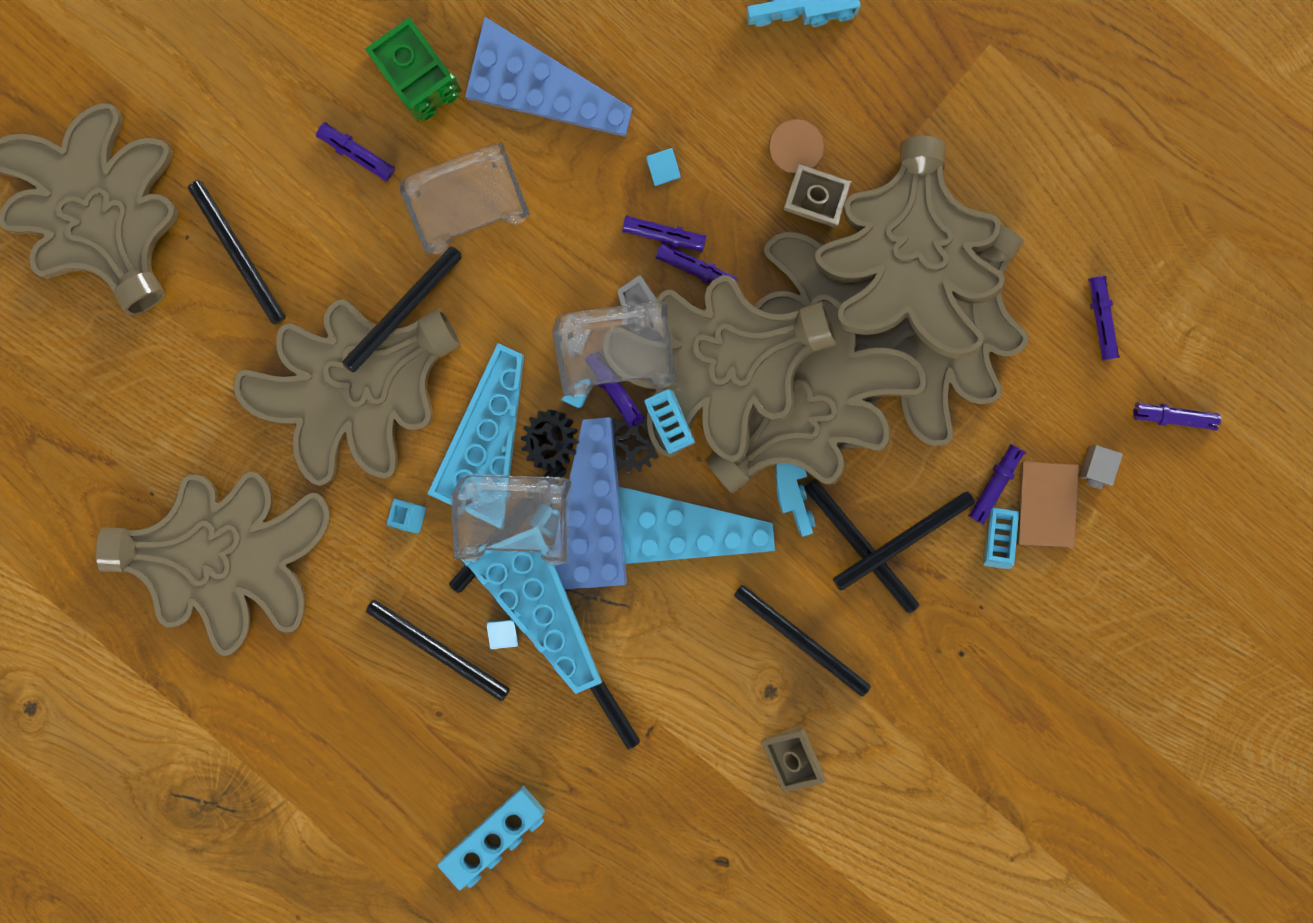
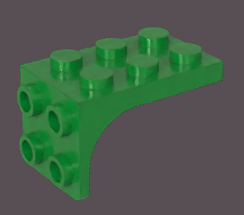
M410 17L365 48L368 55L417 123L421 120L427 121L437 113L436 109L443 104L449 105L458 99L459 93L462 91L454 74L448 71Z

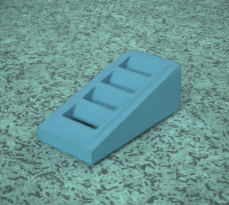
M667 389L644 400L669 454L695 443L674 391ZM666 401L669 402L670 405L657 410V405ZM673 411L674 416L662 421L661 416ZM676 422L679 423V427L668 432L666 431V427ZM682 432L684 433L685 437L671 443V437Z
M992 508L984 551V566L1011 569L1014 566L1019 511ZM996 518L1011 520V525L996 523ZM995 530L1007 531L1009 536L995 534ZM994 541L1008 543V546H996ZM993 553L1006 554V558L993 556Z

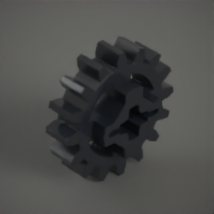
M547 410V412L538 411V418H529L531 426L523 427L527 432V436L521 437L522 441H526V446L522 448V451L529 452L526 460L534 462L535 468H543V470L550 471L562 469V463L569 464L571 462L568 457L569 454L576 455L577 453L573 449V444H579V440L574 439L573 435L578 432V429L571 428L574 421L566 418L565 413L555 410Z
M647 416L639 424L629 427V431L623 436L615 435L622 427L628 425L624 417L622 422L613 419L615 425V446L621 447L626 453L625 460L616 454L617 469H621L624 465L626 466L627 473H630L632 467H636L638 472H642L641 465L643 464L650 468L652 466L649 461L650 458L658 459L659 456L654 453L656 448L652 441L643 439L639 434V426L648 432ZM631 436H636V441L646 445L635 446L634 451H629V446L619 443V441L630 440ZM642 450H650L643 459L635 462L636 454Z

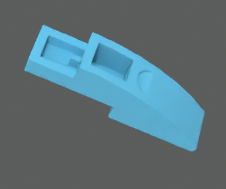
M771 0V2L747 6L746 18L748 25L755 24L756 27L769 25L772 20L792 21L797 19L798 15H802L804 25L811 24L813 27L828 23V20L838 18L839 21L853 19L858 14L861 5L859 0Z
M777 464L775 465V484L781 513L793 512L800 536L813 534L811 527L816 526L811 510L806 511L803 501L807 500L804 486L797 483V479L807 477L806 470L795 465Z

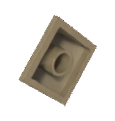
M798 164L783 210L837 228L851 181Z
M801 723L761 741L783 792L826 782V778Z

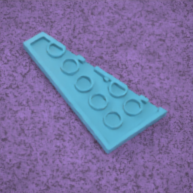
M497 343L428 491V495L500 529H504L524 355Z
M619 486L626 564L775 551L773 523Z
M535 527L461 558L522 632L535 644L534 646L552 664L556 672L575 694L602 683L540 527Z

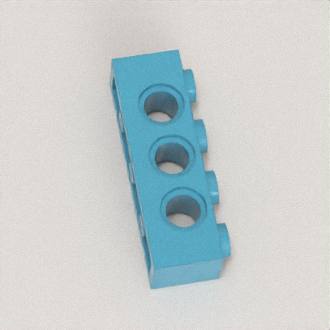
M523 785L445 855L437 866L459 891L466 885L468 888H471L481 879L482 876L479 873L486 867L491 870L502 860L500 854L507 848L512 851L523 841L521 837L523 833L528 829L533 832L543 823L542 816L545 813V809ZM517 815L521 818L522 824L519 827H512L509 825L507 817ZM489 834H496L500 837L501 843L497 846L490 845L486 837ZM476 853L480 858V862L478 864H470L466 859V854Z

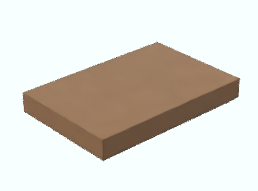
M1021 462L1018 545L1074 548L1079 465Z

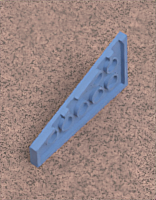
M484 17L465 95L466 99L623 137L627 136L633 111L632 107Z
M613 417L586 419L582 421L578 439L579 444L576 447L577 453L574 456L552 553V559L564 589L627 584Z

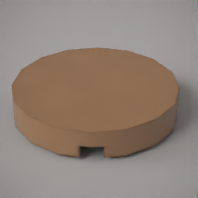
M799 119L785 121L776 128L770 138L769 151L771 160L779 170L790 175L796 173L798 164L812 169L816 168L824 151L822 134L816 126L808 121Z

